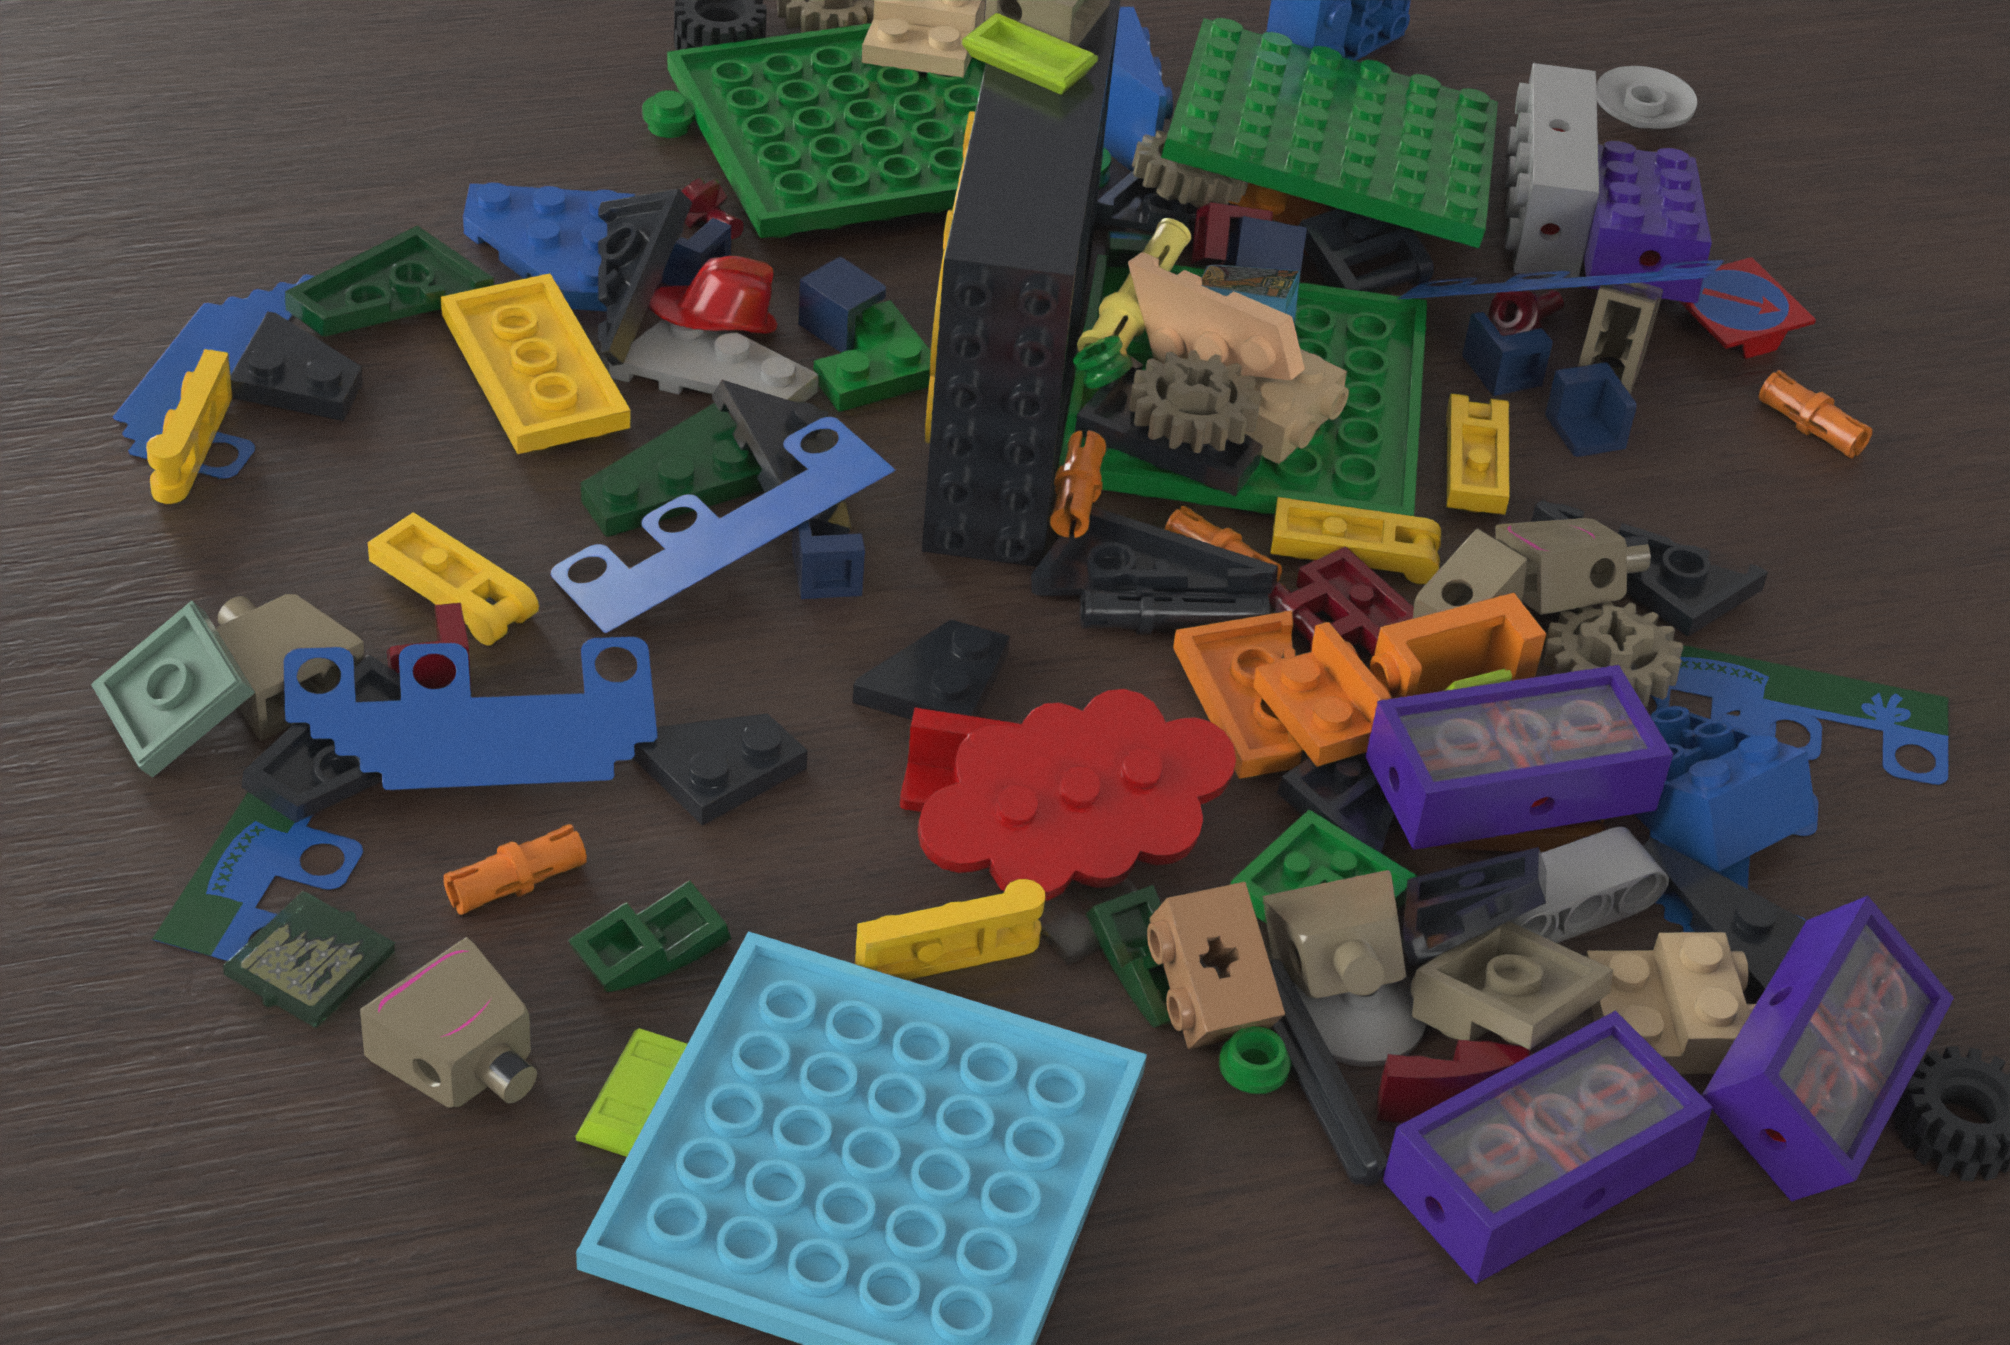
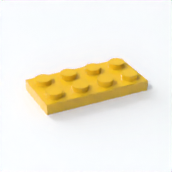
M550 273L441 297L442 316L517 454L543 450L548 447L590 437H599L607 433L630 428V408Z

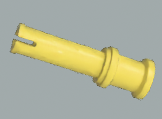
M1164 218L1158 223L1155 233L1143 252L1158 258L1159 267L1170 272L1184 247L1189 244L1191 233L1183 223L1175 219ZM1131 272L1118 292H1114L1103 299L1098 308L1100 317L1092 330L1083 332L1077 342L1079 352L1102 338L1116 335L1120 337L1123 343L1120 353L1127 354L1126 349L1134 336L1137 337L1143 334L1146 328Z

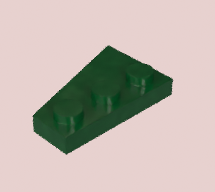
M417 225L286 290L285 307L296 318L321 336L326 337L441 309L442 296L493 286L494 278Z
M713 403L582 481L581 502L605 537L642 527V519L647 514L682 495H694L709 507L762 491L763 488L757 479L762 468L752 451L741 450L733 436L738 425L728 412H720L716 404ZM689 507L674 508L663 514L659 521L695 510Z

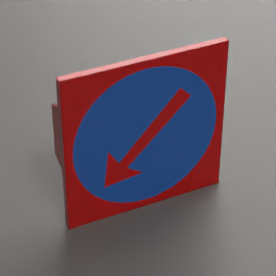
M1752 257L1720 265L1708 278H1703L1698 303L1679 301L1725 349L1742 344L1745 359L1776 351L1788 331L1813 325L1816 322V319Z

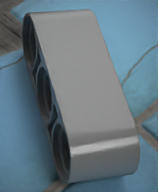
M1621 826L1611 828L1541 853L1547 870L1546 903L1510 920V922L1555 943H1559L1648 909L1665 892L1669 877L1628 828Z

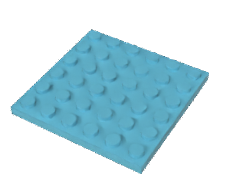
M748 931L576 1251L577 1270L802 1345H1036L1143 1077L1147 1054Z

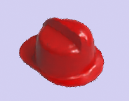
M740 256L710 258L704 263L689 286H668L656 289L648 305L650 310L660 318L675 325L691 329L710 331L744 330L767 334L775 332L778 325L774 316L768 312L772 296L773 268L767 262Z

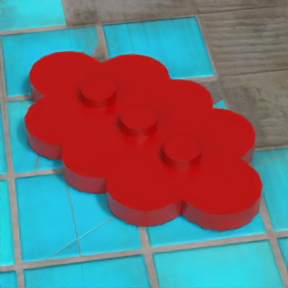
M1127 689L1107 690L1094 697L1083 711L1059 702L1043 704L1028 714L1020 729L997 724L983 726L968 734L959 745L955 759L954 775L956 784L946 786L933 793L923 805L917 829L919 844L927 858L944 870L967 873L989 868L993 879L1002 891H1005L1007 885L1018 879L1035 881L1045 891V902L1062 894L1072 880L1095 888L1113 887L1127 878L1137 860L1153 865L1173 864L1191 852L1197 844L1203 823L1201 804L1219 797L1232 779L1237 760L1234 744L1224 730L1207 720L1193 717L1165 722L1163 715L1153 701L1141 693Z

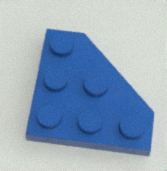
M470 183L463 214L464 234L477 244L485 241L498 250L499 261L523 279L550 273L571 309L607 311V307L598 300V268L602 260L601 255L598 253V241L607 236V224L598 216V208L601 202L634 197L635 194L616 193L611 190H565L554 186L534 188L506 186L501 183Z

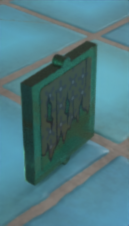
M302 891L223 965V971L225 976L260 995L265 1006L272 1007L277 1005L317 1028L395 952V942L356 921V914L354 912L346 911L342 913L309 893Z

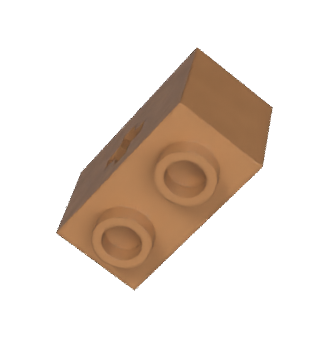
M1246 882L1169 897L1150 917L1151 923L1147 928L1149 949L1154 961L1164 966L1170 986L1166 997L1168 1014L1173 1027L1177 1031H1183L1188 1050L1227 1041L1238 1030L1243 1028L1260 1026L1270 1029L1285 1015ZM1203 959V962L1208 967L1203 968L1200 963V960ZM1214 966H1217V967H1218V969H1219V971H1220V975H1219V976H1218L1217 971L1215 970V968H1213Z

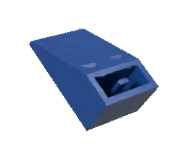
M1271 0L1266 32L1283 34L1290 38L1292 43L1308 47L1311 50L1315 46L1329 47L1338 51L1343 58L1356 61L1405 35L1410 22L1409 9L1411 0Z
M1120 7L1104 148L1108 150L1114 159L1132 172L1134 170L1132 163L1138 141L1142 142L1143 135L1145 134L1155 137L1156 131H1163L1164 120L1171 119L1173 114V95L1169 86L1164 87L1162 83L1159 57H1153L1151 54L1148 28L1141 27L1134 7Z
M1664 707L1651 714L1653 722L1672 751L1673 757L1656 811L1634 815L1667 846L1704 866L1721 871L1817 822L1806 750L1778 742V739L1773 736L1757 735L1733 727L1727 721H1715L1690 713L1685 707Z

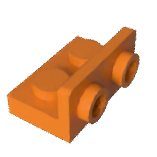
M1329 622L1315 626L1311 652L1256 667L1253 687L1317 767L1367 752L1377 702L1392 699L1388 687L1382 681L1375 678L1360 660L1353 645L1348 641H1344Z

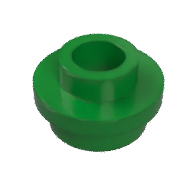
M1260 1026L1238 1030L1225 1042L1219 1058V1068L1225 1080L1233 1087L1252 1094L1269 1093L1280 1088L1288 1078L1291 1064L1289 1053L1281 1037L1274 1031Z

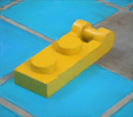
M204 349L194 372L187 371L181 387V400L176 410H168L164 419L162 434L150 438L147 442L148 463L155 469L150 476L151 494L160 503L174 504L188 496L230 405L232 390L229 355L227 352Z
M1451 393L1446 414V427H1448L1446 507L1475 513L1486 512L1505 515L1509 501V401L1490 399L1489 404L1470 402L1468 395Z
M1278 497L1270 554L1289 556L1296 559L1317 560L1343 547H1347L1369 568L1401 572L1405 575L1406 579L1413 583L1427 584L1440 569V556L1437 551L1441 546V528L1438 523L1428 518Z
M414 512L368 542L369 561L436 605L461 602L465 624L468 625L473 636L486 646H491L505 636L509 624L512 622L523 623L539 610L536 595L525 583ZM490 597L497 603L491 605L485 600Z
M1018 879L1007 885L1002 894L964 902H950L935 908L901 915H887L876 920L857 923L855 964L904 980H911L1030 954L1038 948L1042 928L1038 919L1044 911L1045 891L1035 881Z

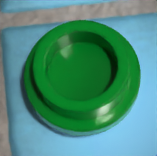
M660 91L648 98L642 106V116L648 124L649 131L659 137H680L689 131L690 124L694 121V111L687 98L676 91Z

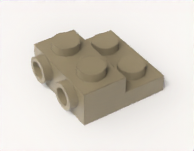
M1508 921L1438 955L1431 961L1423 963L1416 970L1411 983V996L1414 998L1412 1017L1440 1030L1444 1035L1453 1039L1475 1041L1490 1030L1499 1034L1510 1043L1521 1045L1531 1050L1608 995L1611 991L1613 969Z

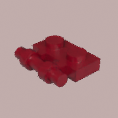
M1343 547L1300 567L1296 582L1298 590L1291 592L1282 583L1277 582L1271 594H1268L1270 606L1275 610V613L1292 610V632L1298 631L1311 643L1310 651H1312L1315 626L1325 623L1316 615L1321 611H1324L1335 621L1331 625L1344 641L1350 642L1353 646L1359 643L1372 656L1375 655L1380 627L1413 619L1414 607L1347 547ZM1357 652L1358 657L1362 661L1361 655Z

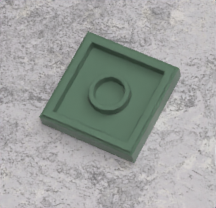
M193 601L184 606L91 684L138 767L152 778L255 693L206 612Z

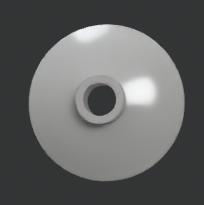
M1647 66L1617 67L1605 72L1596 84V95L1599 105L1611 116L1637 128L1664 129L1676 127L1689 121L1696 112L1698 102L1694 90L1681 78L1657 68Z
M1407 976L1399 982L1381 985L1377 991L1365 996L1347 992L1323 998H1310L1294 983L1336 1062L1359 1067L1383 1066L1386 1063L1387 1054L1407 1056L1418 1046L1423 1038L1427 1024L1412 1017L1414 1000L1411 996L1412 981Z

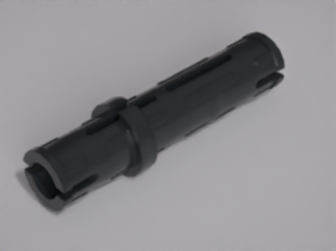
M1138 585L1136 591H1105L1083 588L1082 596L1080 597V624L1082 629H1135L1137 635H1150L1152 630L1184 629L1270 614V603L1267 593L1153 591L1151 585Z

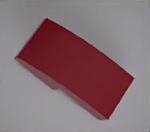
M1458 1039L1453 1061L1431 1059L1425 1056L1387 1054L1377 1095V1121L1405 1123L1529 1057V1049L1523 1046L1499 1044L1492 1041L1478 1042Z

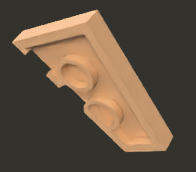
M1144 252L1139 253L1128 261L1152 355L1155 360L1164 364L1167 352H1173L1179 358L1188 359V354L1192 350L1197 351L1201 360L1208 361L1210 357L1217 354L1221 356V363L1226 367L1238 363L1242 366L1240 375L1292 380L1305 370L1292 316L1234 291L1228 296H1224L1202 286V277L1183 270L1178 275L1159 267L1158 258Z

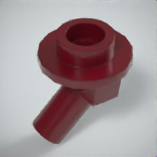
M699 177L682 190L693 202L684 222L689 228L700 221L706 224L712 218L732 225L731 239H736L742 234L744 230L743 221L719 208L725 203L728 196L717 179L705 183Z
M1555 289L1539 297H1536L1531 290L1498 292L1491 301L1489 320L1502 336L1540 329L1542 325L1539 321L1563 309L1564 301L1560 293Z

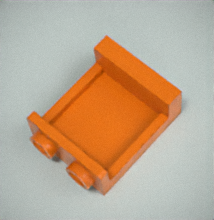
M1510 593L1380 627L1375 655L1370 661V672L1377 680L1382 681L1388 687L1392 699L1444 691L1454 681L1501 669L1511 671V681L1534 678L1546 633L1516 594Z

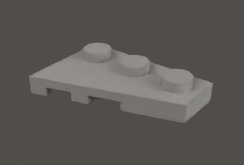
M664 319L633 341L624 364L612 366L609 363V374L613 379L629 382L634 374L658 380L659 390L678 395L684 387L714 394L721 380L797 403L806 402L818 392V374L733 330L710 331L691 329L675 325Z

